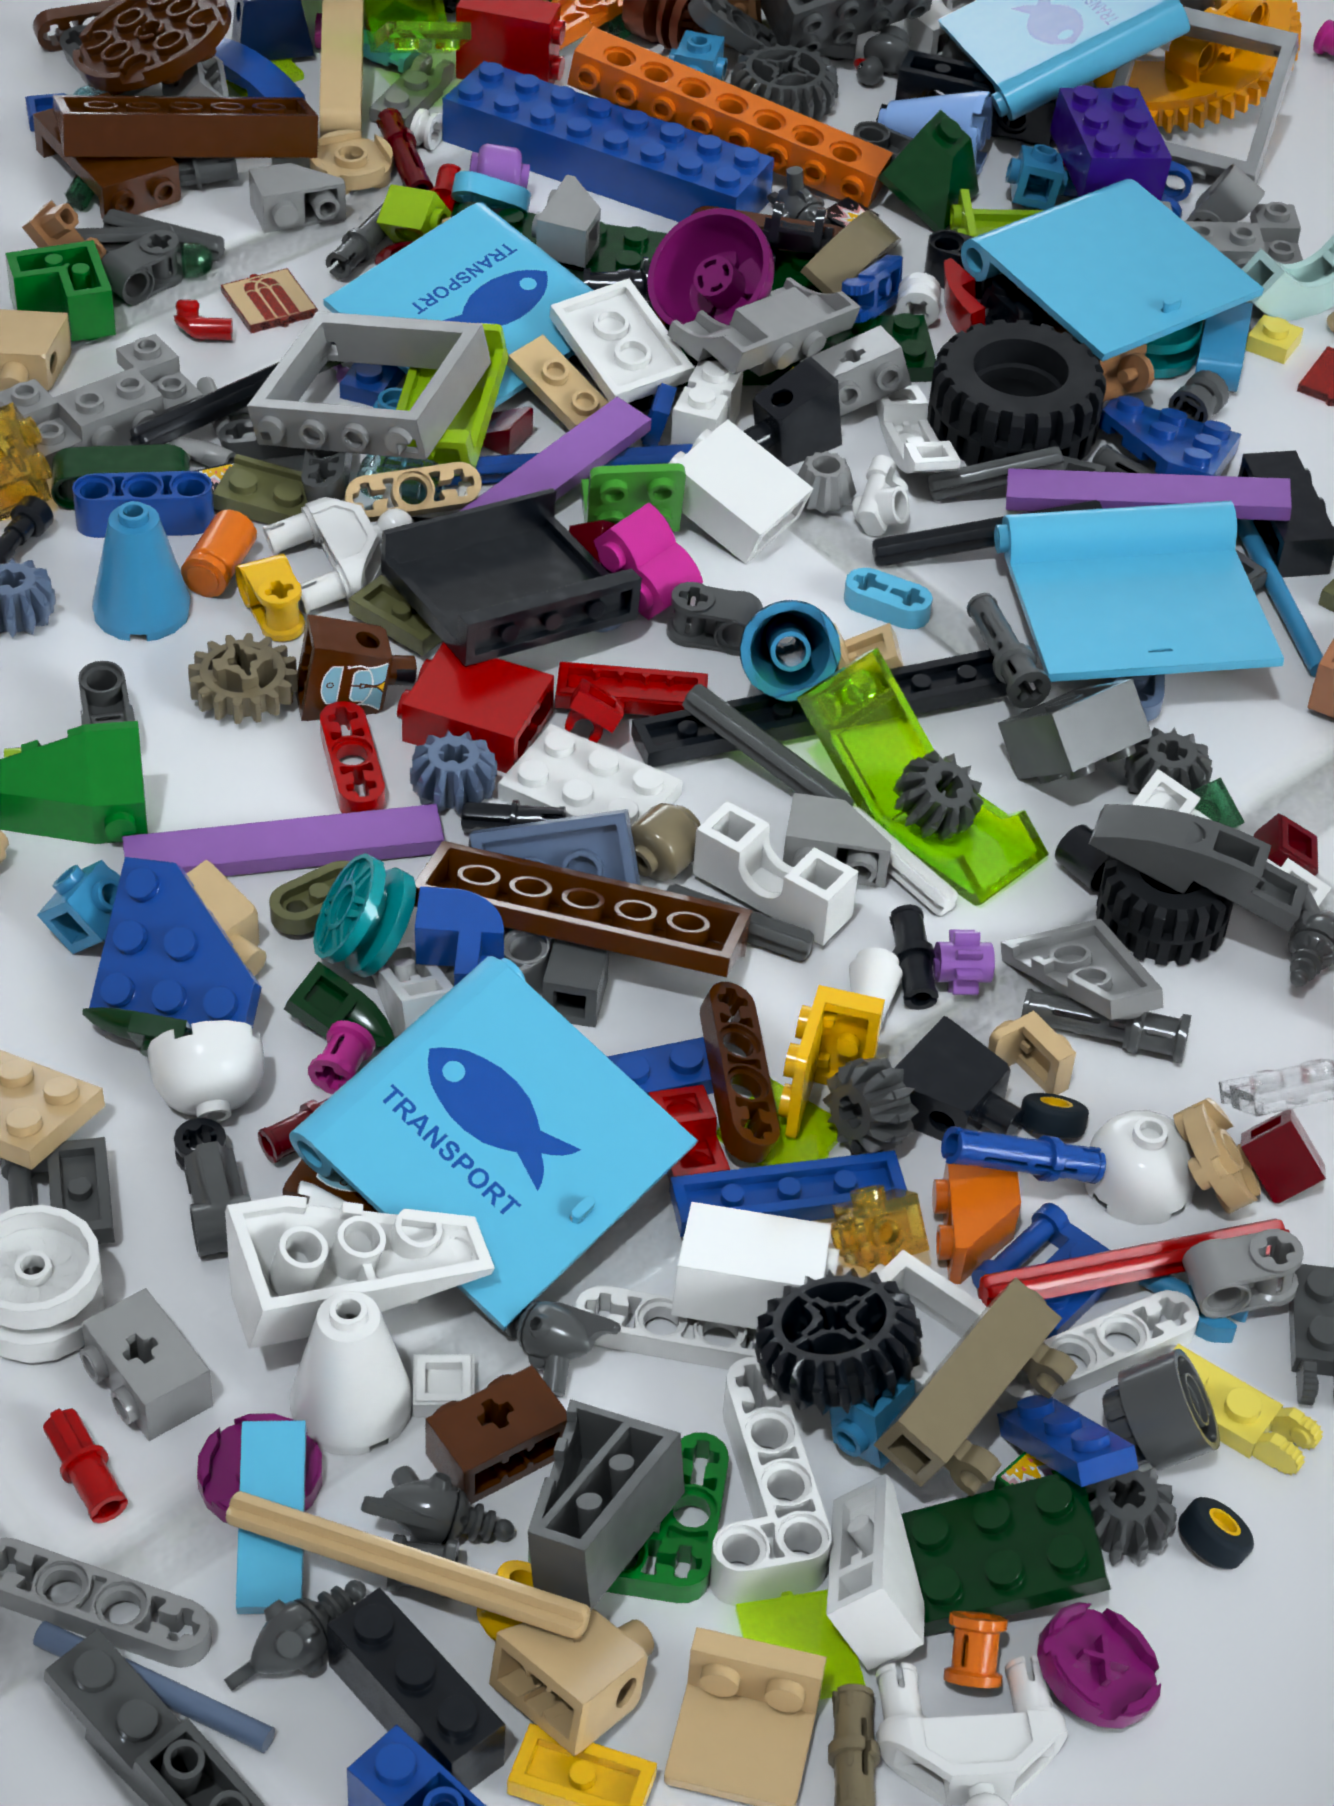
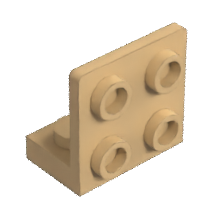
M696 1627L690 1651L687 1686L664 1772V1782L670 1786L754 1806H796L819 1705L827 1657Z

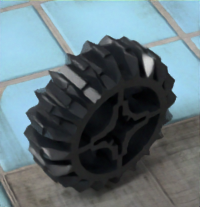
M854 1268L845 1276H834L829 1269L825 1278L817 1280L805 1275L802 1286L798 1288L789 1285L784 1286L783 1297L768 1300L767 1312L757 1317L758 1327L755 1334L756 1343L754 1344L757 1362L760 1365L761 1375L766 1379L767 1386L777 1392L780 1401L793 1400L799 1411L807 1409L813 1404L817 1406L822 1416L831 1407H842L847 1414L851 1405L864 1403L873 1408L876 1396L894 1397L897 1383L911 1382L913 1367L920 1365V1339L923 1338L920 1319L916 1316L915 1306L911 1302L909 1294L899 1291L896 1281L881 1282L877 1272L860 1278Z

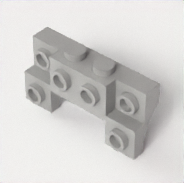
M1160 201L1172 211L1170 201ZM1282 202L1257 204L1251 211V222L1184 221L1240 269L1260 249L1264 250L1272 259L1282 264H1292L1303 260L1298 245L1301 226L1294 204Z
M789 277L786 279L783 287L771 290L769 297L735 309L730 325L715 320L701 310L698 311L695 320L681 324L678 320L672 321L667 335L686 354L698 362L714 356L723 367L729 369L734 375L749 369L760 377L777 369L782 370L792 363L819 353L826 343V338L853 327L861 307L843 291L818 293L807 289Z
M156 334L139 338L135 342L116 348L117 363L124 369L123 372L59 396L52 397L36 379L18 383L11 388L0 391V414L16 435L30 466L43 479L52 477L53 457L60 450L69 447L132 445L130 442V430L134 426L203 396L180 372L179 356Z

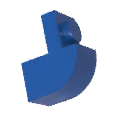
M420 886L415 921L416 964L454 966L455 986L488 956L501 960L504 958V925L500 913L491 902L476 893L455 888Z

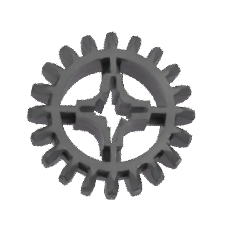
M775 43L773 47L760 45L758 50L749 49L746 55L739 56L737 64H734L730 82L731 85L817 121L822 120L823 115L831 113L832 106L835 105V98L838 96L839 87L837 84L836 68L831 65L830 59L821 57L818 51L809 52L805 46L797 48L793 47L792 44L780 46L778 43Z

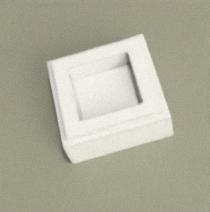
M414 1354L413 1417H429L442 1405L451 1401H461L474 1394L475 1354Z

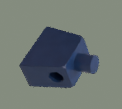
M235 0L231 40L255 50L269 61L314 56L301 0Z

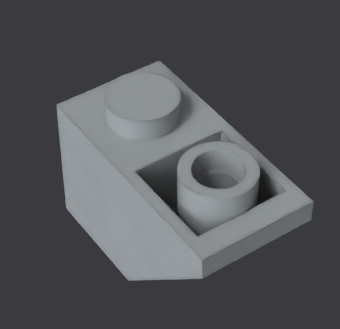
M290 162L249 169L250 205L264 233L346 219L345 182L342 178Z
M566 175L557 190H551L544 210L536 213L532 223V237L536 238V245L556 261L585 268L599 246L601 208L575 176Z
M794 793L785 837L783 862L791 867H795L815 847L859 871L857 884L885 888L891 843L846 800Z

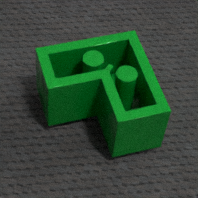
M94 240L5 253L10 298L14 310L68 313L71 341H92L100 337L116 335L112 289Z

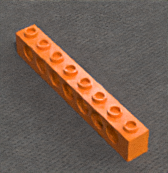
M596 27L590 30L574 50L567 82L569 86L595 97L607 99L612 104L630 110L643 111L648 116L666 122L679 123L684 128L705 135H715L723 141L741 147L754 148L759 153L774 157L773 172L787 177V168L800 166L803 168L804 185L839 200L849 197L869 208L883 187V183L878 177L890 165L893 155L891 151Z

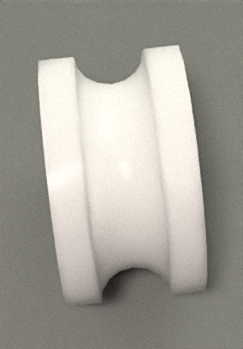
M420 108L415 113L410 130L416 138V146L424 143V146L430 150H434L438 146L442 138L441 113L434 112L430 115V112L424 108Z

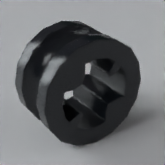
M195 1118L182 1123L174 1135L175 1157L177 1165L181 1170H185L184 1156L192 1153L194 1150L191 1148H196L198 1144L218 1141L220 1145L226 1147L224 1128L218 1122L208 1118Z

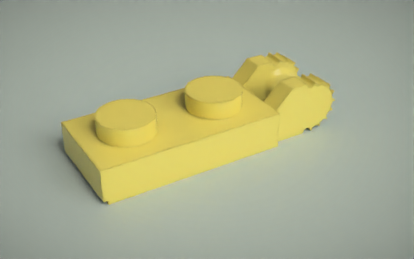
M1177 1344L1174 1350L1181 1349L1188 1356L1204 1384L1216 1417L1220 1442L1249 1459L1251 1456L1255 1457L1271 1468L1278 1469V1472L1281 1471L1285 1475L1286 1473L1290 1475L1296 1474L1305 1463V1456L1302 1455L1303 1451H1300L1298 1446L1302 1447V1449H1314L1323 1437L1321 1435L1323 1431L1320 1429L1321 1426L1316 1423L1317 1421L1305 1416V1413L1295 1407L1283 1408V1404L1182 1345Z

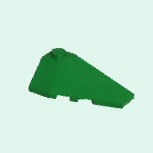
M138 721L84 724L67 730V738L42 746L38 740L21 745L20 753L0 759V830L91 844L123 842L122 836L148 834Z

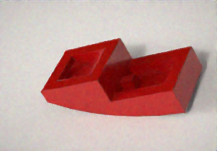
M952 258L945 260L944 303L947 316L955 332L958 333L961 330L966 332L970 326L979 323L985 326V307L975 299V278Z
M704 1085L649 1092V1096L698 1140L696 1145L667 1172L669 1182L670 1177L730 1170L717 1138V1116Z

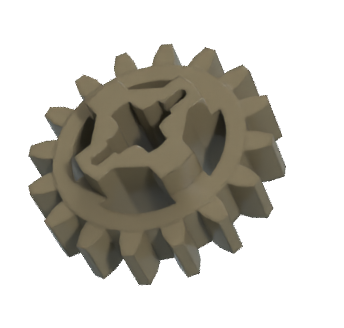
M247 633L243 640H235L231 634L226 635V644L223 645L209 641L207 642L208 653L196 651L194 653L195 664L188 665L191 699L199 701V710L201 712L214 708L216 720H221L229 714L233 715L235 724H240L243 718L251 716L256 723L261 722L263 712L267 711L274 716L279 715L280 704L291 705L293 703V692H298L296 658L288 656L287 646L285 645L272 648V638L268 636L260 642L253 641L252 633Z

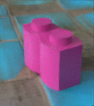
M647 503L594 540L599 559L607 570L615 573L632 568L642 578L638 612L647 620H650L672 605L671 594L677 585L685 582L703 583L701 573L694 560L683 547L676 543L668 522L651 503Z

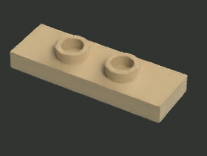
M544 335L539 336L508 355L507 366L569 430L609 403Z

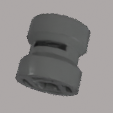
M1201 370L1196 372L1185 383V386L1180 387L1172 395L1168 408L1183 411L1188 415L1187 418L1204 423L1211 420L1213 415L1217 414L1227 404L1229 399L1228 386L1218 374L1209 370Z

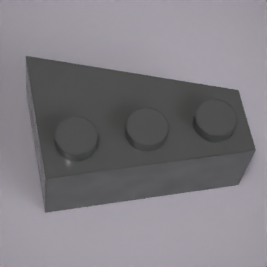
M570 1399L566 1411L567 1424L562 1438L557 1439L554 1448L555 1461L550 1477H545L527 1534L533 1587L586 1604L591 1611L685 1493L681 1433Z

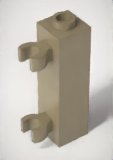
M1015 1277L990 1302L873 1445L919 1487H922L944 1466L950 1471L954 1483L966 1494L973 1496L983 1483L987 1484L1002 1464L990 1451L981 1446L973 1445L967 1437L1021 1369L1027 1374L1033 1388L1049 1399L1060 1385L1063 1386L1078 1368L1076 1363L1067 1354L1050 1348L1044 1343L1062 1317L1047 1305L1040 1294L1029 1289Z

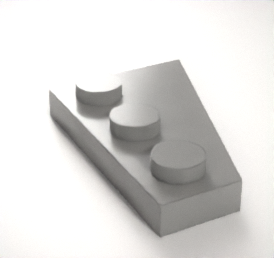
M1102 919L1001 942L1002 961L1110 1020L1118 1018L1134 1019L1140 1017L1144 1012L1163 1008L1162 987Z

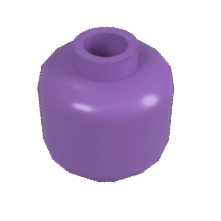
M486 143L480 147L478 153L472 152L469 171L481 173L527 189L530 165L522 163V154L518 148Z

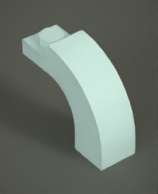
M1334 235L1317 252L1302 261L1282 264L1272 259L1264 250L1260 249L1242 268L1246 274L1264 288L1262 296L1250 301L1268 316L1284 320H1298L1320 314L1334 306Z

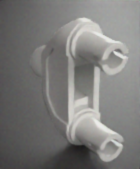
M323 497L305 503V506L301 507L302 513L270 525H264L262 528L273 555L313 540L314 543L319 542L329 559L334 571L300 583L302 596L299 603L304 613L308 614L314 609L343 598L349 602L351 596L382 574V550L380 543H382L383 530L414 522L411 515L406 511L394 508L385 511L379 517L377 524L372 525L361 505Z
M1025 1656L1012 1659L1004 1667L1005 1675L1009 1682L1014 1713L927 1718L925 1715H922L917 1684L918 1673L917 1668L913 1664L901 1663L902 1679L897 1680L895 1663L882 1666L875 1674L876 1682L879 1686L884 1719L876 1733L882 1759L896 1774L944 1806H1009L1007 1802H1011L1028 1786L1059 1752L1068 1736L1065 1717L1052 1706L1049 1685L1043 1678L1037 1656H1031L1030 1658L1031 1672L1027 1673Z

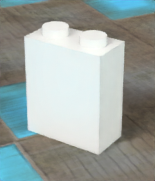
M728 419L714 431H711L709 428L703 431L687 454L680 451L669 462L680 463L685 467L686 481L682 513L745 564L799 518L814 489Z
M691 1202L677 1266L671 1316L756 1330L758 1327L757 1317L767 1312V1301L773 1298H782L784 1286L789 1285L797 1288L802 1286L805 1275L814 1280L825 1278L829 1269L836 1276L840 1249L828 1247L831 1224Z

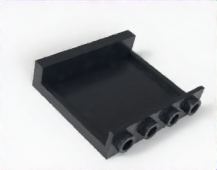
M553 488L383 530L381 572L464 666L636 620L638 618L642 578L632 568L609 574L554 517L556 491Z

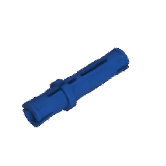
M951 1126L944 1133L941 1143L942 1157L946 1159L945 1162L947 1164L972 1165L995 1170L1029 1173L1038 1181L1054 1182L1061 1178L1096 1184L1102 1179L1106 1169V1157L1104 1153L1100 1152L1101 1149L1099 1147L1069 1145L1054 1136L1043 1135L1038 1139H1028Z

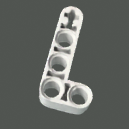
M745 1357L731 1365L726 1375L723 1421L753 1519L727 1524L716 1533L712 1543L709 1587L714 1596L732 1606H745L815 1591L823 1584L826 1577L832 1542L831 1528L790 1402L780 1401L777 1392L767 1386L766 1379L761 1375L757 1358ZM761 1446H768L774 1449H766ZM776 1498H787L792 1501H782ZM802 1550L808 1552L809 1555H800L792 1551ZM730 1562H743L748 1564V1566H736Z

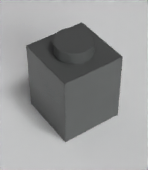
M559 939L554 940L543 979L542 997L571 1024L596 1027L608 981L609 951Z

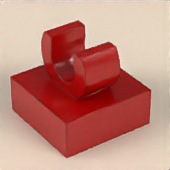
M582 678L572 694L569 708L572 710L567 715L565 729L570 732L578 720L587 719L594 726L588 740L597 743L602 737L603 729L611 733L614 732L623 718L625 703Z

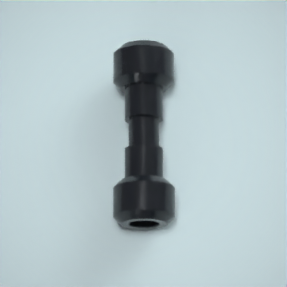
M27 495L12 509V521L5 527L4 533L0 537V564L7 563L15 554V549L18 546L23 545L30 537L41 536L53 523V512L43 499Z

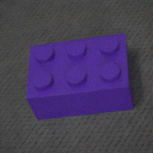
M1080 85L1075 88H1059L1050 132L1079 197L1124 179H1133L1161 201L1172 156L1139 89L1125 85L1115 88H1093L1087 85Z

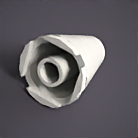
M344 1291L328 1297L318 1309L291 1388L290 1411L293 1420L306 1421L307 1435L313 1439L315 1445L317 1442L320 1449L331 1454L358 1456L369 1453L370 1446L380 1443L387 1438L389 1444L399 1437L411 1417L413 1391L409 1377L375 1301L360 1292Z

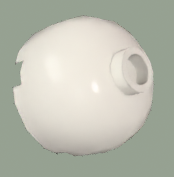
M229 1020L203 1021L191 1024L192 1035L175 1039L174 1029H171L153 1039L149 1044L147 1052L154 1086L168 1106L187 1115H195L197 1118H208L216 1122L228 1119L232 1115V1110L244 1105L256 1093L264 1074V1052L261 1034L258 1031L253 1036L252 1025L245 1022Z
M1130 1110L1114 1116L1094 1134L1089 1147H1099L1101 1149L1100 1152L1105 1154L1106 1169L1098 1183L1084 1182V1186L1091 1199H1093L1095 1193L1099 1200L1107 1204L1106 1213L1115 1219L1132 1224L1152 1225L1169 1221L1173 1212L1180 1210L1183 1206L1185 1210L1191 1204L1196 1181L1189 1169L1188 1160L1195 1157L1190 1143H1187L1181 1137L1172 1118L1150 1110Z

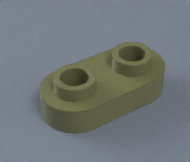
M350 861L331 862L277 887L269 899L270 920L273 926L280 932L289 935H304L315 931L322 904L333 882Z

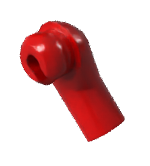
M179 299L176 302L177 315H173L175 324L191 337L199 340L232 341V318L200 316L199 302L197 300Z

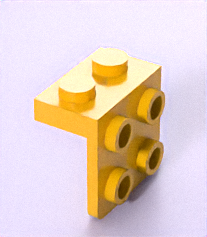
M819 985L812 1007L802 1005L795 1038L802 1040L800 1045L790 1043L783 1076L793 1078L792 1084L785 1083L778 1109V1116L787 1118L785 1137L797 1139L814 1082L827 1085V1079L834 1076L840 1067L846 1066L847 1062L859 1058L868 1059L876 1057L885 999Z

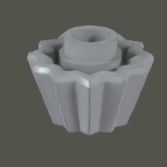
M828 451L822 453L815 452L813 456L806 457L797 475L814 488L805 504L807 510L817 509L822 513L829 510L839 512L842 506L851 505V498L856 495V489L846 459L839 457L838 453L831 454Z

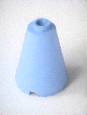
M988 91L893 100L888 103L887 109L881 108L878 123L914 138L941 109L949 118L955 120L961 129L971 137L976 174L979 175L987 156V152H980V150H983L986 139H990L993 103Z

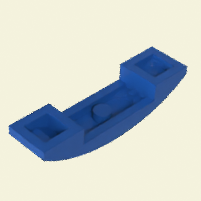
M225 37L216 47L215 55L223 61L226 80L246 89L248 97H302L305 100V95L281 69L255 50Z

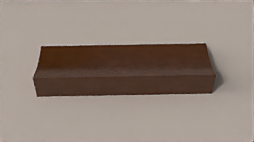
M53 95V113L57 121L64 157L317 158L318 115L302 97Z
M446 841L441 842L415 880L416 896L414 907L418 906L420 886L462 889L476 893L491 902L500 913L503 925L506 928L726 978L737 959L745 957L752 910Z

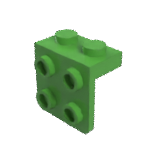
M668 463L597 466L592 468L589 479H581L584 523L605 520L617 524L647 503H651L663 515L672 531H679L686 481L684 465Z

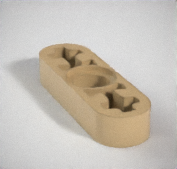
M465 462L411 468L359 476L353 479L347 486L344 501L354 503L353 499L359 496L361 488H367L371 496L383 495L386 491L384 484L391 483L390 497L394 508L402 509L411 516L463 509L478 497L482 481L479 472L472 465ZM457 474L461 476L463 482H470L472 485L467 487L464 496H458L456 489L441 490L439 494L441 501H434L435 486L431 477H438L437 486L451 484L454 475ZM408 480L420 482L426 490L425 500L415 505L406 503L399 494L400 485ZM388 498L375 500L371 510H364L362 503H354L362 506L370 522L378 521L385 511L394 509L387 508Z

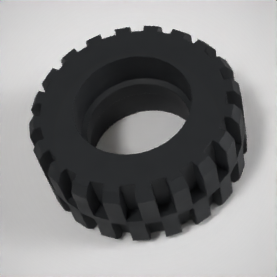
M1005 319L993 320L990 325L985 326L982 323L970 326L966 332L961 330L955 334L937 353L933 368L927 419L938 440L950 441L959 458L965 461L966 466L1053 446L1059 447L1063 456L1082 460L1091 451V446L1095 444L1106 391L1104 370L1097 357H1094L1092 351L1084 343L1078 344L1075 337L1065 331L1062 334L1054 331L1053 326L1043 323L1041 326L1031 325L1026 320L1006 323Z

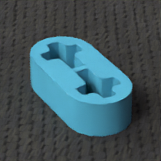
M460 171L455 174L451 197L459 203L480 202L489 208H516L523 213H528L531 193L524 187L481 173Z
M858 568L852 570L847 575L844 602L851 610L904 629H918L924 627L929 622L933 598L927 588L872 568Z

